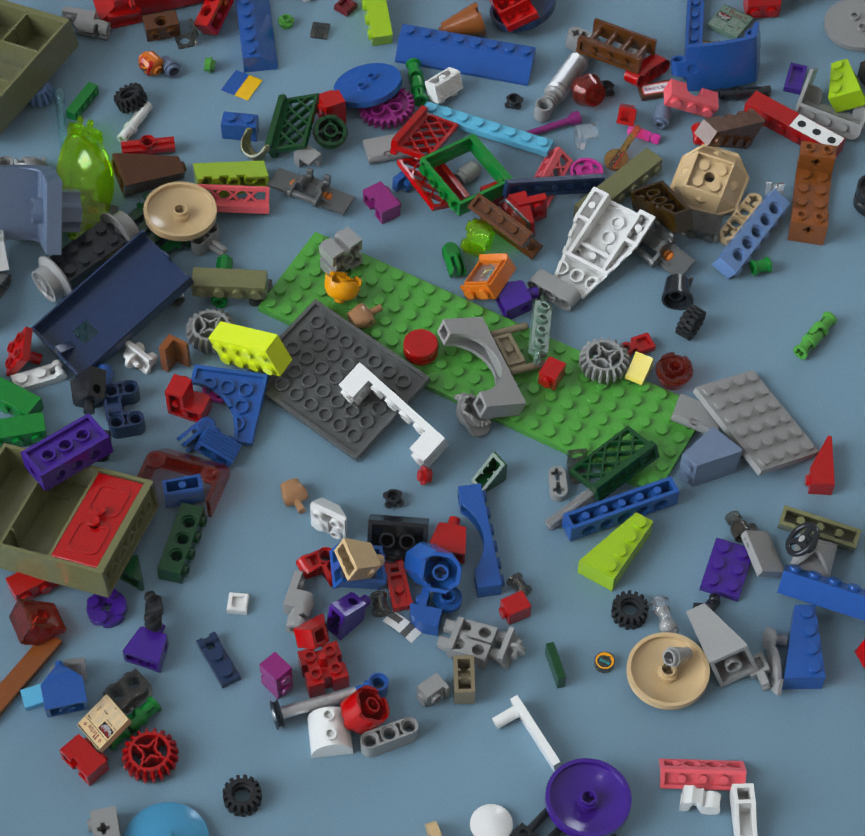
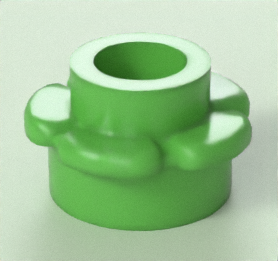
M283 14L278 18V24L282 29L287 30L292 28L295 20L291 15Z
M212 56L210 58L205 57L204 71H209V73H211V70H215L216 60H213Z

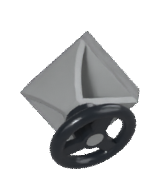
M805 522L798 525L789 534L785 544L787 553L792 556L790 564L798 565L803 570L809 572L811 570L821 573V576L829 578L838 544L820 540V530L815 523ZM806 529L803 534H798L800 531ZM812 531H814L813 538L810 536Z

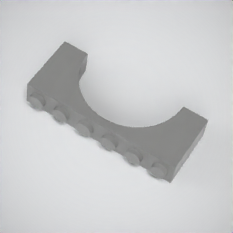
M483 317L443 319L437 331L443 345L463 348L477 355L487 364L494 376L495 386L489 390L479 392L473 402L479 418L519 416L526 405L525 398L522 396Z

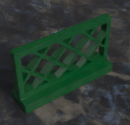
M319 93L287 98L285 94L278 96L265 145L268 144L270 146L268 153L271 158H277L281 152L307 149L319 104ZM313 100L311 104L306 105L309 101ZM292 103H298L292 108ZM304 107L301 112L296 113L300 108ZM310 112V114L305 119L302 118L305 114ZM294 114L295 116L288 121L289 117ZM300 119L301 122L294 127L293 124ZM304 125H307L304 130L299 131ZM291 127L292 129L285 134V131ZM294 133H297V135L294 138H292L291 140L289 139V137H291ZM303 138L302 143L295 144L298 140ZM288 141L284 146H281L283 142Z
M626 426L570 468L569 472L593 492L598 501H601L660 456L656 443L652 440L650 442L647 441L630 426ZM628 433L632 435V440H622ZM631 445V450L621 451V446ZM635 445H644L639 450H634ZM611 446H618L617 451L607 450ZM616 456V461L606 462V457ZM620 456H630L624 461H619ZM596 457H603L602 462H593ZM605 467H615L610 472H605ZM581 468H588L587 473L579 474L577 471ZM601 468V473H591V469ZM590 478H600L594 484L590 483Z

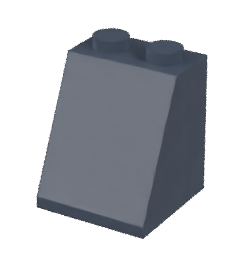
M712 427L682 454L678 476H680L683 482L694 487L734 474L738 471L743 449Z

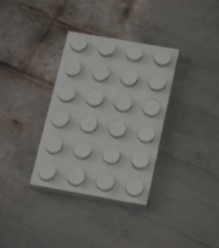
M754 370L695 387L693 391L695 396L728 438L743 449V457L758 476L814 458L819 453V450Z

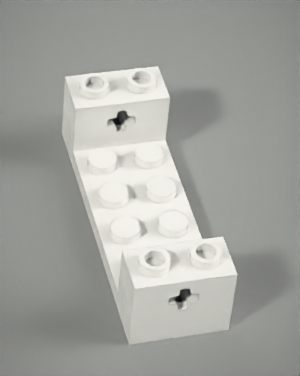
M360 362L339 384L342 389L340 393L351 404L355 402L359 405L373 390V393L378 398H385L384 401L394 412L398 410L401 418L406 423H413L412 426L421 436L409 449L413 453L411 457L418 465H425L429 468L449 446L446 439Z

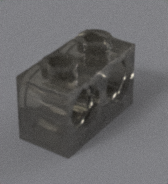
M135 668L133 671L125 673L115 684L109 685L102 694L103 697L106 694L109 695L125 714H128L149 696H152L153 692L151 684ZM132 685H139L136 688H131ZM116 697H122L120 700H114Z

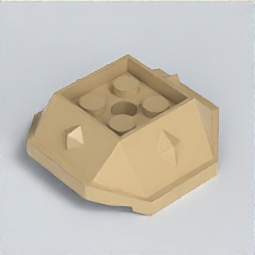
M704 143L682 156L670 188L691 209V212L711 219H717L734 213L739 207L749 183V176L738 153L719 147L707 146ZM710 177L714 180L712 182H707L705 179Z

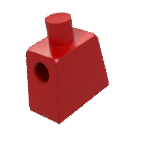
M450 516L448 523H438L429 543L437 544L438 547L452 552L460 564H465L466 527L460 525V518Z

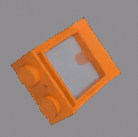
M507 253L479 254L478 263L464 284L459 287L468 300L496 299L516 270V267Z

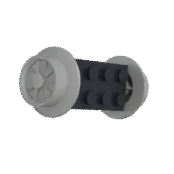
M118 211L114 215L102 213L100 215V222L63 247L61 255H52L49 258L41 256L38 260L39 267L32 272L33 281L39 291L49 301L55 302L61 297L65 298L140 231L134 221L123 211Z

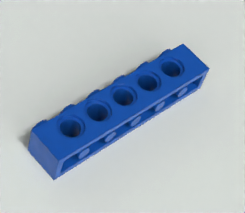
M669 476L564 513L562 527L571 542L622 524L636 512L644 516L676 505L680 491L672 477Z

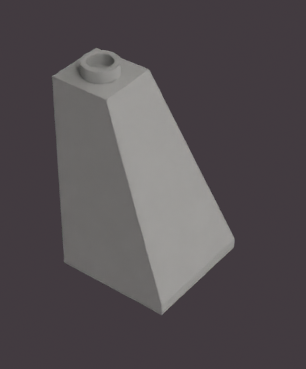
M705 603L686 611L720 687L758 671L746 642Z

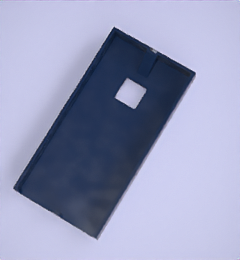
M142 229L31 328L33 333L76 376L89 366L97 367L108 361L125 345V342L136 336L192 286L194 281L190 275L187 276L171 260V257L165 251H162L153 243ZM87 320L98 331V334L89 342L83 344L73 332Z

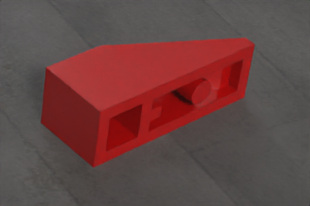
M827 436L810 467L809 474L805 475L804 484L808 486V494L832 495L835 486L832 436Z

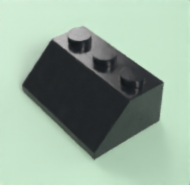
M370 514L367 542H370L372 545L382 546L385 560L396 561L403 559L405 561L406 552L419 542L428 543L429 518Z

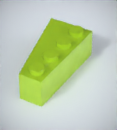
M362 0V9L365 11V25H368L369 29L367 30L368 40H371L372 46L391 44L393 42V33L387 1Z
M264 160L193 163L195 184L268 187L269 175ZM222 190L218 195L224 198L228 197L230 193ZM240 191V192L237 193L236 195H238V194H243V193H246V192H245V191Z

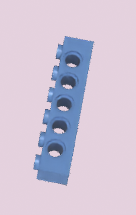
M776 189L768 193L712 265L727 279L733 275L735 277L738 276L743 270L742 265H746L752 259V252L755 253L761 247L759 243L768 238L770 235L769 230H773L779 223L777 220L781 219L788 212L786 208L790 202Z

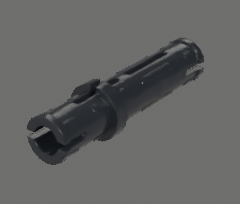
M734 86L729 89H719L718 98L719 100L750 98L756 90L770 97L771 86L743 88Z

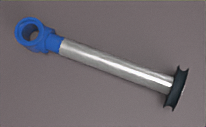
M374 673L368 680L363 681L362 685L280 707L277 698L275 702L270 700V708L277 730L280 726L285 728L284 719L340 704L345 698L365 685L372 687L376 685L382 686L376 689L379 690L378 694L381 698H386L389 686L388 678L383 673Z

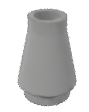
M668 647L663 652V661L667 666L677 667L687 659H690L693 653L689 647Z

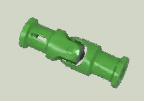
M824 312L822 318L816 321L802 337L799 345L793 348L794 354L800 359H806L809 355L808 353L815 349L828 334L830 327L836 324V316L831 312Z

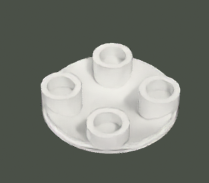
M486 804L476 809L472 814L470 829L474 836H509L513 829V820L510 813L502 806Z

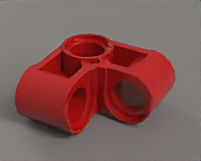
M322 547L297 559L296 565L299 571L303 572L304 579L323 575L330 587L333 586L330 560H322L323 558L330 559L329 551L332 548Z

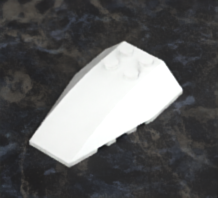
M593 187L574 217L573 226L569 231L568 240L563 248V254L554 276L576 288L581 294V299H584L639 246L656 217L641 209L636 213L612 201L608 193Z

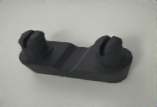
M148 591L144 595L146 601L144 614L145 628L152 632H157L162 628V615H164L162 598L160 595H156L154 591Z

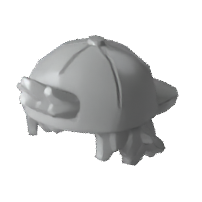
M465 392L455 395L454 399L458 401L455 411L461 425L466 426L474 437H482L490 430L492 418H479L473 406L476 396L466 394Z

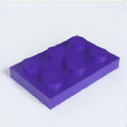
M716 538L699 590L710 594L717 593L720 597L738 602L751 563L745 546Z

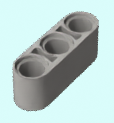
M539 269L527 282L529 289L537 287L539 296L541 294L546 295L547 301L565 311H570L581 299V294L576 288L542 269Z
M405 717L363 733L360 739L362 754L371 758L413 743L419 735L418 721L413 717ZM412 728L413 731L407 732L405 729ZM388 735L394 736V738L387 739L385 737ZM371 742V743H374L375 745H373V746H367V745H365V744Z

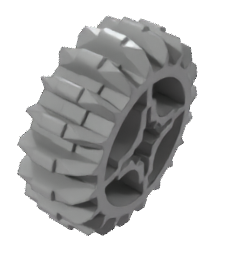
M207 307L206 311L200 309L199 314L194 313L193 318H189L186 325V337L189 344H192L194 349L198 348L199 352L205 350L206 354L209 351L215 354L216 350L213 349L208 337L220 321L235 324L233 317H230L228 312L224 313L223 309L217 311L215 307L213 310H209Z
M602 337L599 340L594 338L592 342L588 341L586 346H583L581 349L579 367H581V372L585 373L586 378L591 377L592 382L598 380L600 385L602 381H605L608 385L609 381L615 383L617 379L621 380L623 375H626L630 365V356L627 354V348H623V343L617 344L616 339L610 341L609 337L607 340H603Z

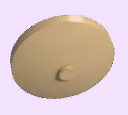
M171 182L157 187L148 195L143 208L144 220L153 233L164 239L172 241L193 240L203 236L213 227L217 218V205L214 197L205 188L189 182Z
M661 632L643 638L633 647L628 657L626 674L631 689L642 701L659 709L676 710L695 703L703 695L708 685L710 667L705 653L694 641L677 633ZM668 647H689L693 654L690 659H687L677 667H670L663 661V652Z

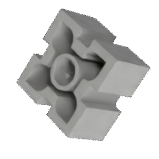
M347 227L338 231L334 239L324 240L319 244V254L321 255L320 268L325 273L330 274V271L345 272L362 264L363 258L360 252L362 250V239Z

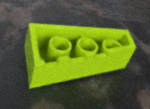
M637 512L634 513L579 560L577 573L613 591L651 535L653 521Z

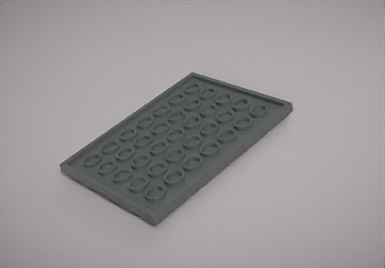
M315 299L279 336L292 361L281 376L269 375L265 397L357 462L400 414L398 410L394 412L387 405L384 397L382 399L378 398L373 393V390L359 405L355 402L351 404L340 393L342 389L339 384L360 362L409 405L430 382V377Z

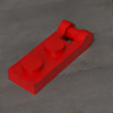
M403 559L396 560L394 563L385 562L387 586L393 612L409 610L410 603L413 602Z

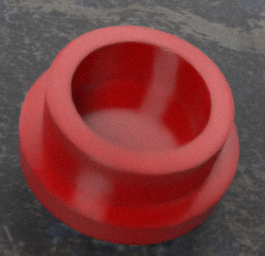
M421 466L417 471V480L420 481L421 485L431 483L432 469L427 468V466Z

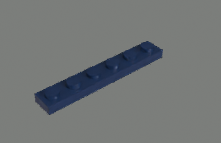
M602 173L505 179L502 195L504 198H508L509 194L526 191L527 197L545 193L546 196L590 193L593 187H597L605 181V176Z

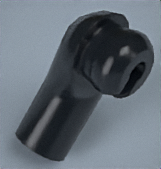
M717 593L710 594L705 604L714 611L720 606V596ZM693 603V608L703 603Z

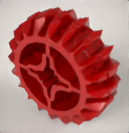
M155 727L152 732H149L148 728L145 729V733H141L138 730L137 737L131 735L130 741H125V748L122 749L123 756L121 759L122 763H124L125 771H129L130 777L135 776L137 782L142 778L145 784H147L149 779L154 784L157 778L163 781V775L170 776L171 770L176 769L175 763L179 761L177 756L179 749L176 747V741L172 740L170 734L166 735L164 730L158 733ZM161 746L167 751L166 757L160 753ZM135 754L141 759L140 765L134 761Z

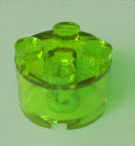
M474 218L472 221L468 220L465 228L467 235L466 238L462 239L460 248L463 249L464 253L479 257V254H485L486 250L490 251L495 232L492 231L494 227L486 221Z

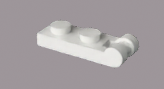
M59 359L54 360L48 365L10 375L12 383L27 391L57 383L67 378L66 371L63 370L64 365Z

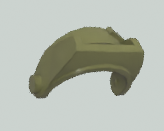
M250 127L246 128L241 138V151L248 159L262 161L267 152L270 151V146L266 144L259 153L255 152L251 146L253 129Z

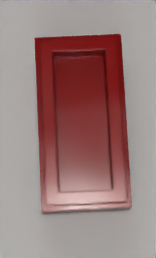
M140 6L136 10L133 8V11L129 8L107 13L111 29L143 22Z

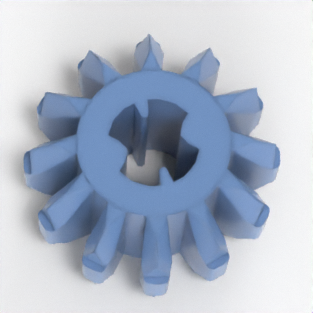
M46 82L29 101L28 105H32L33 108L37 106L41 108L43 105L48 107V103H52L54 98V90L51 84Z

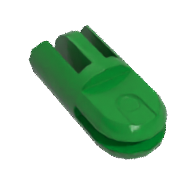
M454 242L445 243L442 248V256L449 277L467 276V270L458 245Z

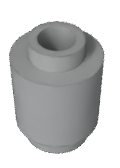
M470 160L457 170L455 177L462 185L469 184L481 175V166L476 161Z

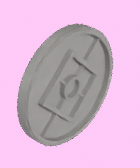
M842 0L832 5L826 12L824 30L829 39L836 45L851 51L865 52V0Z

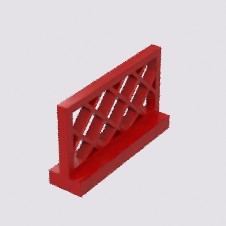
M422 105L392 138L390 154L397 155L399 152L420 159L425 156L421 152H428L430 154L441 149L458 129L459 124L428 113V107ZM415 137H420L418 140H413ZM422 144H424V146H425V147H417V145H422Z
M410 157L397 160L396 164L432 211L450 208L445 199L433 194L434 192L439 193L435 187L433 188L429 183L424 182L429 180L419 171L415 170L420 167V163H418L420 159ZM445 163L434 168L460 201L470 197L469 193ZM406 164L413 166L414 169L407 167ZM413 175L420 177L423 180L421 181L419 179H416ZM422 187L432 190V192L425 191ZM431 199L436 200V201L441 202V203L435 204Z

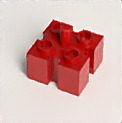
M337 641L322 645L321 650L318 651L305 649L297 652L298 664L302 676L305 677V685L310 698L326 694L325 689L331 687L333 691L349 687V674L345 662H342V654Z

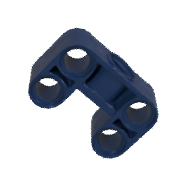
M134 380L113 382L105 385L104 410L111 436L115 439L138 436L146 430L145 418L142 412L124 411V406L136 404L140 400L139 385Z

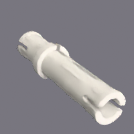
M143 103L144 106L140 107V110L133 115L131 120L124 124L123 130L117 136L120 143L121 141H128L131 135L137 132L138 126L153 109L151 103Z

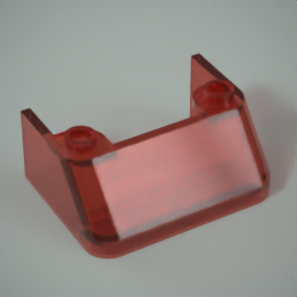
M162 448L148 453L137 477L151 480L155 469L159 468L189 476L201 474L202 481L212 485L206 498L208 517L213 516L230 477L227 465L169 448Z

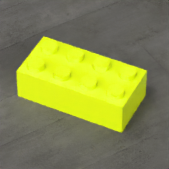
M220 321L208 337L213 349L219 354L220 360L227 365L232 364L240 368L251 369L255 372L260 371L268 375L281 376L292 361L291 356L277 334Z

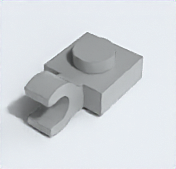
M760 652L752 655L758 671L749 674L751 679L758 678L763 691L771 689L766 676L771 671L763 653Z
M85 657L64 659V666L81 675L83 679L88 678ZM55 665L51 666L50 672L54 669Z

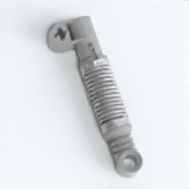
M571 27L568 30L565 44L568 49L574 52L569 55L546 86L544 95L536 101L533 113L535 120L539 122L548 121L558 103L564 101L587 69L591 57L576 52L577 40L580 35L590 37L592 33L580 27Z

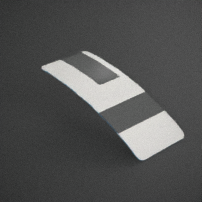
M392 611L383 620V622L403 635L410 643L421 634L411 622L397 612Z

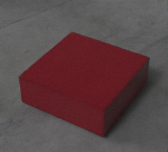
M339 0L334 5V10L346 17L357 9V3L352 0Z

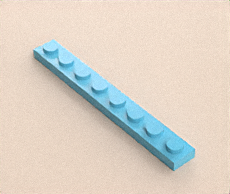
M429 101L424 105L428 107V113L459 124L458 130L474 133L477 136L544 157L549 155L554 146V140Z

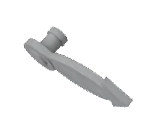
M767 627L763 634V646L767 650V663L771 671L768 673L773 686L771 690L776 695L781 696L784 679H782L781 661L776 644L786 646L787 635L776 634L774 628Z

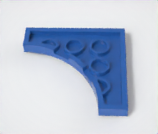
M195 364L191 377L193 385L214 392L227 404L234 421L233 437L241 445L253 446L269 375Z

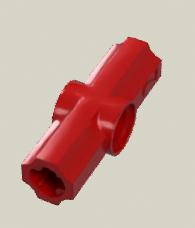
M144 135L140 140L121 141L122 153L156 155L157 153L176 151L174 136L155 138L152 135Z

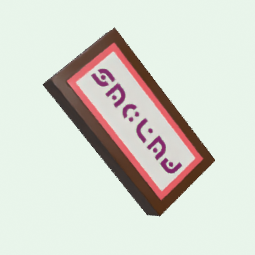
M670 79L650 82L641 88L637 87L641 100L664 98L663 89Z

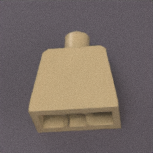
M343 538L334 550L347 581L371 578L385 562L384 556L376 554L370 542Z

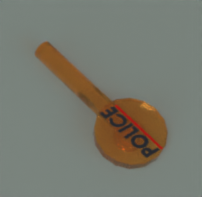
M634 126L620 149H612L605 154L604 163L608 169L617 171L629 162L626 151L640 132V126Z

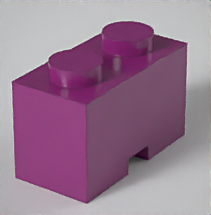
M382 181L363 189V202L370 210L374 209L376 211L374 215L381 224L400 216L401 203L399 199L392 195L390 188L385 186Z
M273 652L259 664L260 672L262 673L261 683L279 699L283 695H288L294 687L292 667L276 652Z

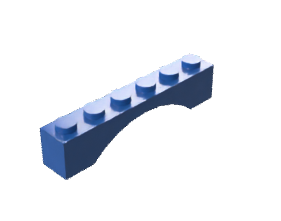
M481 483L458 486L457 498L460 513L475 526L483 544V555L474 570L477 598L501 595V589L505 586L503 574L500 575L499 569H501L500 557L496 558L495 552H498L496 540L493 541L492 535H494L493 524H489L488 520L491 519L490 508L485 505V502H487L486 490L482 491Z

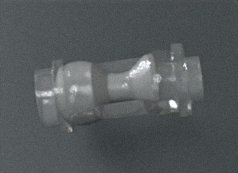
M662 595L654 597L650 602V608L660 621L659 633L671 632L679 634V626L669 613V598Z

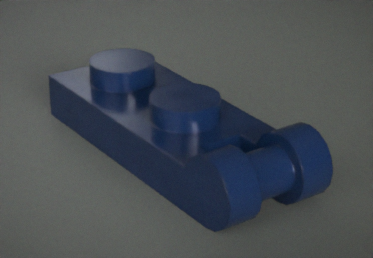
M216 632L210 633L209 637L205 639L200 638L196 640L198 648L222 688L241 680L239 672L221 644ZM213 644L214 648L208 650L207 646Z

